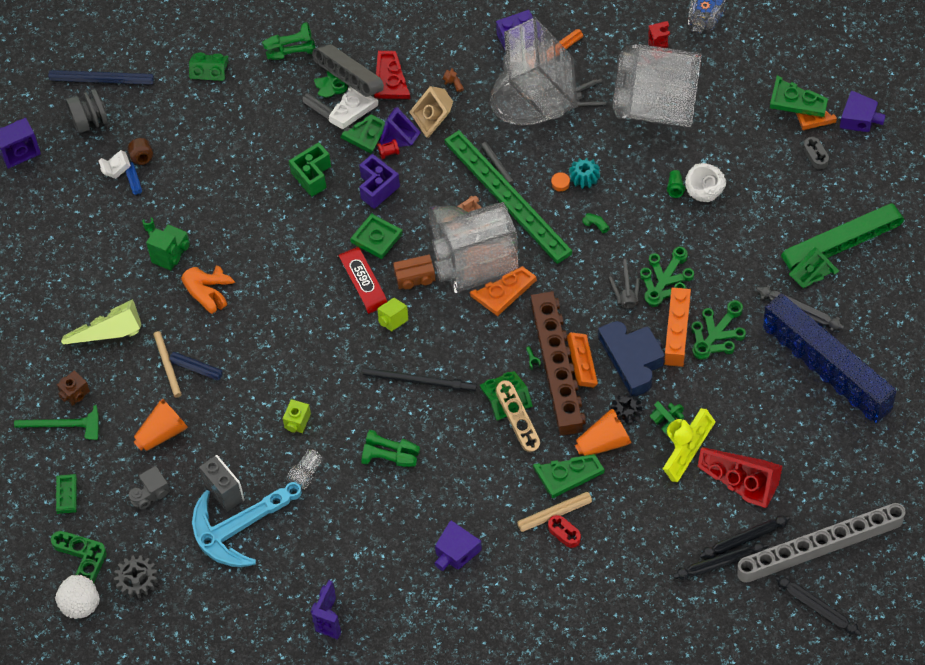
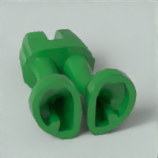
M308 22L303 23L300 32L282 37L275 35L262 42L264 49H267L265 52L267 59L273 60L284 59L285 55L296 52L312 54L316 48L314 40L311 38ZM305 41L302 44L284 47L287 44Z
M369 430L361 464H369L372 458H383L395 462L397 466L415 467L417 463L415 456L419 455L420 447L405 439H402L401 442L388 440L377 435L376 431ZM374 446H383L386 448L393 449L397 452L383 450Z

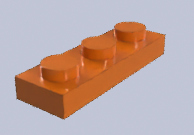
M570 332L567 335L577 384L578 386L594 388L598 382L587 335Z

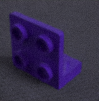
M329 580L327 585H323L321 588L320 598L317 603L313 604L311 614L316 632L338 640L341 634L338 615L331 611L336 600L333 581Z

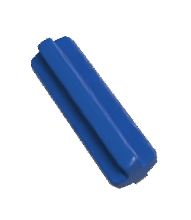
M130 162L131 166L126 170L132 193L134 195L141 194L142 188L134 163Z

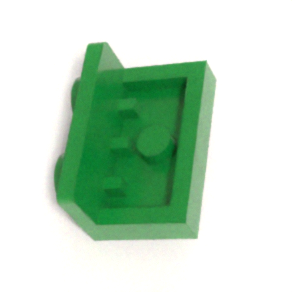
M205 53L193 54L189 61L190 79L224 81L225 69L229 63L228 56H223L222 54L205 55Z

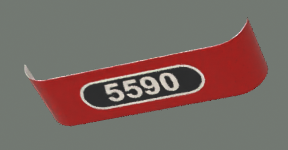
M359 247L337 255L358 291L368 314L377 311L380 306L387 303L385 294Z

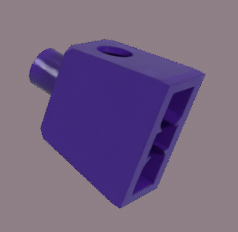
M851 91L841 116L840 128L869 132L873 123L883 125L886 115L877 112V101Z
M451 520L435 545L436 555L439 557L434 563L435 566L441 571H444L449 564L456 569H460L482 550L481 540Z

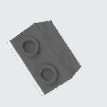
M218 455L199 467L205 487L226 512L245 500L240 481Z

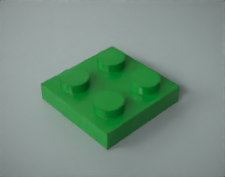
M371 213L351 237V243L383 259L402 236L403 230Z

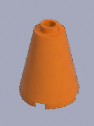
M161 399L134 435L136 439L134 443L141 451L143 449L148 451L185 431L188 426L167 402Z
M611 409L576 439L578 444L575 447L579 455L584 454L586 456L627 446L632 442L622 423L617 418L614 409Z

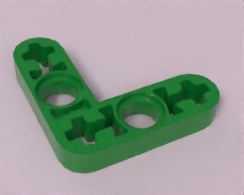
M64 531L55 532L51 536L53 548L59 552L83 558L75 575L85 576L92 580L94 584L106 558L105 546L98 541ZM61 538H63V539H64V542H60V543L58 544V543H57V540L60 541ZM76 543L84 544L81 550L73 549ZM98 549H100L101 553H97V554H96V556H95V560H96V561H94V560H93V559H94V553H93V551H97ZM88 565L95 567L91 573H85L84 568Z

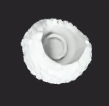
M707 163L695 164L685 177L687 192L692 198L700 202L715 200L726 186V179L720 169Z
M71 575L60 585L55 601L60 611L66 617L69 616L70 618L77 619L87 617L93 613L97 605H99L100 598L92 580L82 575Z

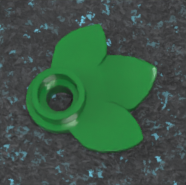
M327 71V77L314 79L316 87L320 89L318 95L326 98L335 94H343L348 89L346 83L329 71Z

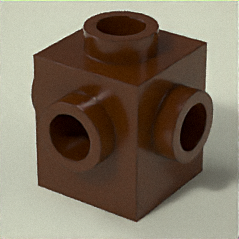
M75 370L68 376L63 377L57 384L59 397L64 402L68 401L72 406L76 402H80L90 392L87 382Z

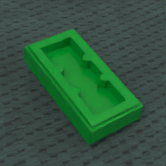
M76 474L56 476L57 514L77 512Z

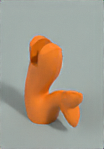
M216 265L213 274H207L197 267H192L186 270L181 277L190 295L209 313H215L217 307L221 310L227 306L226 299L219 291L205 286L235 283L230 276L223 274V270L218 265Z

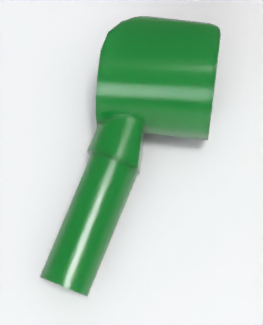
M150 217V223H145L144 219L142 220L144 229L148 231L149 237L155 229L152 217Z
M530 346L526 347L530 359V370H533L532 363H537L540 368V359L533 355Z

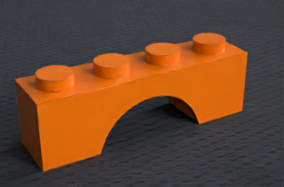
M671 289L664 365L684 367L691 289Z

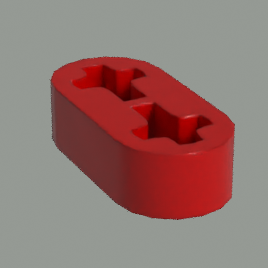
M554 515L549 519V532L565 546L574 548L580 544V531L564 517ZM553 523H561V528H559L558 526L554 528ZM568 535L571 537L575 535V540H568Z

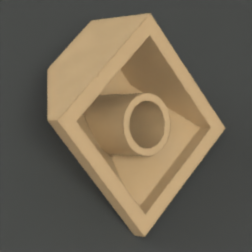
M430 86L410 110V114L427 138L431 136L450 113L453 100L445 89Z

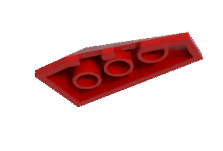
M704 447L700 450L698 467L715 480H720L728 486V489L741 495L742 499L746 502L764 508L768 507L779 485L782 465Z

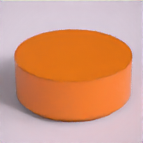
M561 172L554 174L551 179L553 189L556 191L567 190L570 186L569 176Z

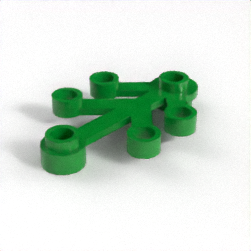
M677 247L673 250L672 260L664 273L660 266V256L656 253L649 256V264L653 267L658 284L654 287L651 280L652 272L649 268L641 269L640 278L644 280L647 288L645 301L648 305L652 307L659 306L664 298L671 297V289L663 290L665 286L675 284L674 288L686 289L685 284L681 282L694 279V271L691 268H686L683 273L672 276L678 264H682L687 260V250L685 248Z
M737 300L729 302L727 314L716 327L713 320L714 311L710 308L703 310L702 318L706 321L709 335L705 341L702 335V323L698 321L692 323L691 331L695 334L696 339L692 353L696 358L706 359L711 353L724 351L726 354L734 352L735 344L732 341L712 345L715 340L735 338L738 341H742L745 339L746 331L741 327L735 330L723 331L733 318H737L742 314L743 305Z

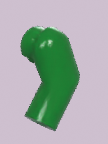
M587 213L582 219L586 226H590L592 223L595 224L603 234L610 229L603 218L598 215Z

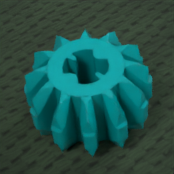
M587 157L585 160L579 158L578 162L573 161L572 167L569 168L570 180L574 182L575 187L581 185L582 189L584 186L590 188L591 184L596 185L597 180L600 178V167L598 164H595L594 159L588 161Z

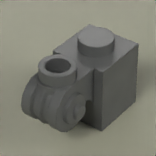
M154 466L139 475L143 489H131L129 498L134 507L145 509L150 505L151 501L154 502L164 498L170 493V489L165 478L158 468Z

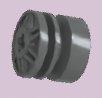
M95 88L90 89L92 98H89L86 91L83 92L84 101H81L77 95L65 98L78 134L90 130V121L98 128V118H100L103 125L108 124L105 105Z

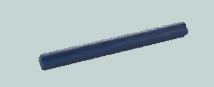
M50 70L48 74L51 81L154 83V75L146 73Z

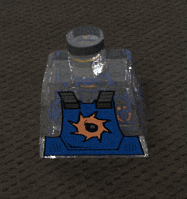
M691 0L688 24L693 26L692 31L695 34H701L703 29L713 30L725 12L726 0Z

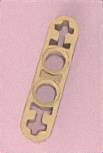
M501 381L496 387V395L522 448L527 452H534L540 445L539 437L513 384L509 381ZM502 385L505 388H510L508 391L509 397L514 396V398L509 399L506 403L504 399H507L506 394L500 392ZM509 403H516L519 406L518 412H510L508 410ZM519 420L526 421V430L521 431L517 428ZM529 430L531 431V434L528 435L530 440H535L536 442L533 444L534 448L526 445L528 442L526 436L524 438L521 436Z

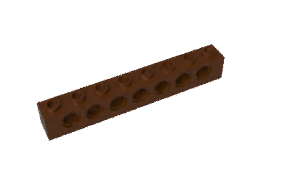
M553 291L531 295V307L559 435L583 432V424H586L584 413H580L579 409L582 407L581 397L576 395L578 384L577 380H573L572 374H575L573 363H569L568 359L571 358L570 348L565 346L567 335L566 331L561 328V325H564L562 314H558V309H560L559 299L554 297Z

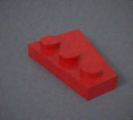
M378 51L376 75L382 79L384 88L382 92L374 94V98L410 99V93L396 51Z

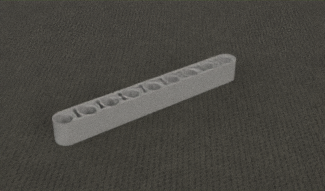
M893 503L744 557L738 563L737 576L742 582H751L899 528L904 521L905 508L899 503ZM892 514H897L899 517H893ZM873 521H879L881 524H875ZM854 528H861L862 531H857ZM837 534H841V535H843L844 537L839 538V537H837L836 535H837ZM818 541H823V542H825L826 544H823V545H822V544H819V543H817V542H818ZM799 548H805L807 551H800ZM780 555H787L788 558H782ZM762 561H767V562H769L770 564H769V565H763L761 562H762ZM749 568L751 571L745 572L742 569Z

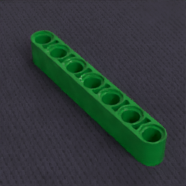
M891 203L792 246L781 254V258L789 270L792 271L814 247L818 248L826 258H829L900 226L904 222V217L895 204Z

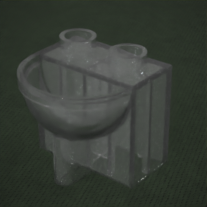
M536 17L505 31L506 55L503 57L504 71L496 79L490 95V104L494 114L501 120L511 124L535 125L550 119L559 118L565 112L578 107L574 58Z
M641 44L628 45L624 51L620 52L618 59V70L613 95V109L616 117L682 128L691 127L702 53Z
M504 202L495 203L470 212L452 205H434L428 208L434 237L432 245L437 258L434 261L436 273L440 282L450 281L454 293L502 279V276L518 269L517 232Z

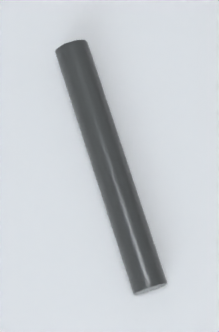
M483 142L481 147L497 171L510 185H513V179L487 142Z

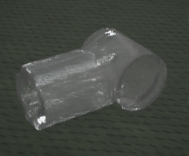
M313 449L307 450L298 465H294L290 469L287 481L290 483L295 482L302 489H307L312 481L313 473L323 460L322 456Z

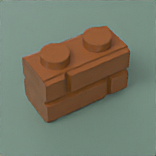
M430 254L393 263L399 289L407 290L415 285H429L436 281Z

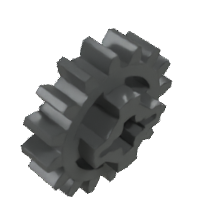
M132 555L130 561L125 558L124 565L118 564L120 570L114 571L116 576L114 582L117 584V590H121L123 596L128 593L130 598H133L134 594L141 598V593L147 596V590H154L153 584L158 583V572L155 570V564L151 563L149 558L143 560L142 555L138 559H135L134 555Z

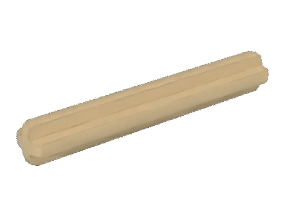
M588 492L582 493L517 522L518 528L521 532H524L549 521L554 515L561 516L592 502V498Z

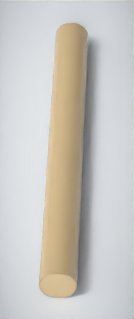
M157 331L153 335L174 397L178 398L182 394L161 332Z

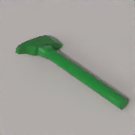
M94 405L93 411L85 418L14 420V427L86 428L85 439L98 440L99 413L97 406Z

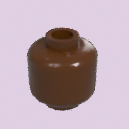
M136 138L129 143L128 153L133 163L143 165L152 159L153 150L148 140Z

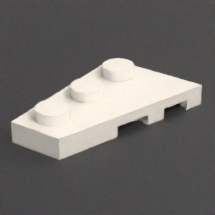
M349 86L348 92L344 93L341 102L335 106L329 115V122L344 129L377 107L378 100L372 96L365 97Z

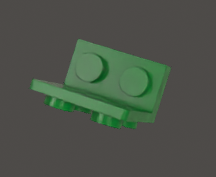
M515 371L504 373L498 378L489 379L485 383L480 384V389L490 401L496 420L507 417L496 395V387L501 381H509L513 384L525 409L532 407L528 388ZM502 385L500 392L506 394L507 399H504L506 403L509 399L514 398V396L509 397L508 391L510 388H505ZM514 402L509 403L508 410L516 413L519 410V406Z

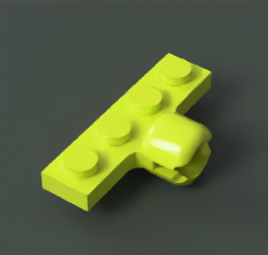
M701 408L691 425L686 420L676 419L667 427V435L674 443L675 449L663 470L672 482L679 481L716 422L707 409Z

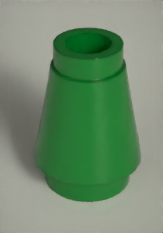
M678 170L670 172L667 192L673 198H679L685 192L681 173Z

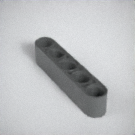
M327 44L313 50L312 56L317 64L363 96L368 97L383 91L384 84L380 77L332 44Z

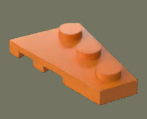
M522 266L502 276V279L494 283L489 282L485 284V287L478 291L476 289L471 291L470 296L496 316H499L537 279L534 274Z

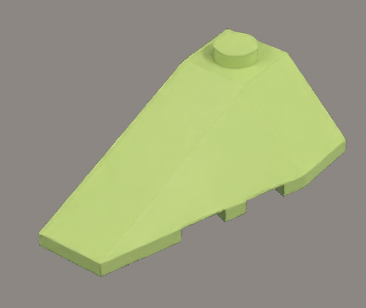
M133 299L110 310L111 312L107 317L99 316L90 323V326H87V324L82 325L64 335L61 342L63 344L119 338L126 335L130 337L137 334L141 328V321Z

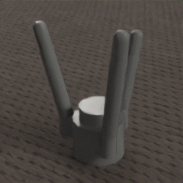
M592 80L576 88L566 90L565 95L568 105L573 104L574 107L606 105V102H579L582 99V90L597 85L603 80Z
M623 259L626 289L622 291L621 295L611 276L609 280L617 297L618 305H621L622 308L630 309L635 307L636 303H639L640 278L636 279L635 292H633L629 285L627 260Z

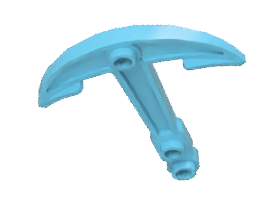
M291 482L285 488L276 490L264 497L259 503L213 527L210 526L208 521L210 491L206 490L196 503L192 519L194 535L199 547L206 555L221 564L231 567L256 565L255 559L246 557L233 548L228 550L222 542L265 515L274 513L288 505L291 500L298 499L302 493L300 485L296 482ZM275 501H280L279 504H273ZM206 541H211V543L205 544Z

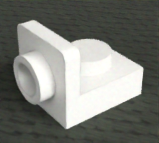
M122 150L108 161L102 158L99 160L101 172L115 179L131 166L126 152Z

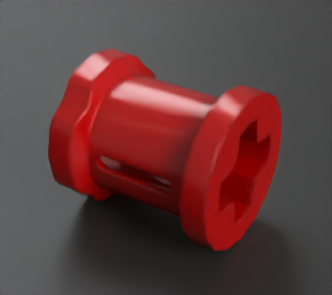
M396 139L382 145L380 143L377 144L382 160L386 156L400 154Z

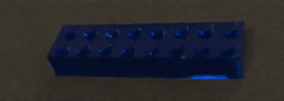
M783 293L779 294L765 306L763 323L765 331L774 335L781 345L788 347L795 357L802 359L809 369L816 371L824 382L830 383L838 394L844 395L852 406L858 407L866 418L872 419L877 424L893 410L897 390Z

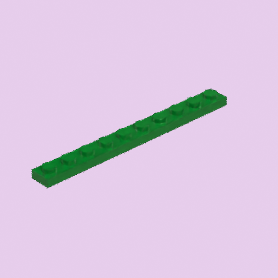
M460 130L445 139V144L557 264L572 255V250Z

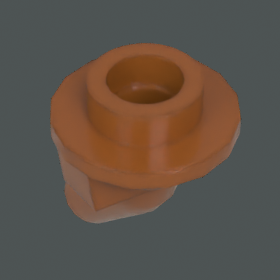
M454 69L446 70L442 78L445 80L444 84L453 83L457 92L463 91L464 88Z

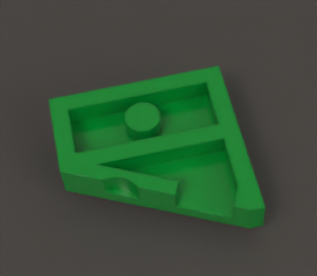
M371 114L364 121L355 124L353 128L344 131L340 138L372 154L383 132L385 121Z
M814 247L789 275L799 286L805 288L813 282L823 280L824 276L830 273H838L839 270L818 248Z

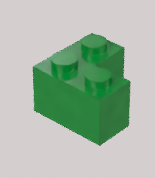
M319 142L289 160L291 174L311 197L327 188L325 175L322 172L331 167L330 155Z
M169 224L164 231L155 228L146 242L151 262L171 271L174 265L179 263L180 256L190 245L187 232Z

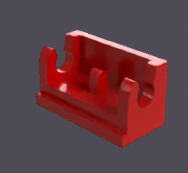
M668 21L649 25L648 49L653 61L669 55V51L660 52V49L668 47V36L670 35Z

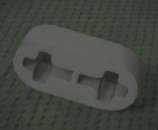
M808 137L804 141L803 148L806 156L814 168L825 169L829 161L826 150L818 138Z

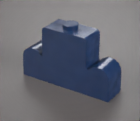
M619 321L598 328V339L630 396L635 395L636 397L649 391L652 387V371L664 366V352L662 351L663 347L660 340L654 337L649 327H644L627 334L626 326Z

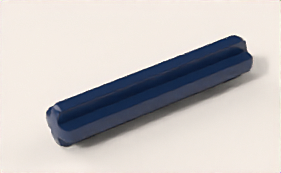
M172 352L170 355L171 363L207 377L220 380L223 375L221 369L177 352Z

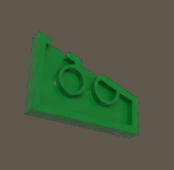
M777 75L770 102L771 109L825 117L828 98L810 90L805 91L797 87V84L793 82L788 83Z
M595 454L574 457L558 462V460L551 461V463L540 465V463L533 464V469L552 499L604 473V468Z

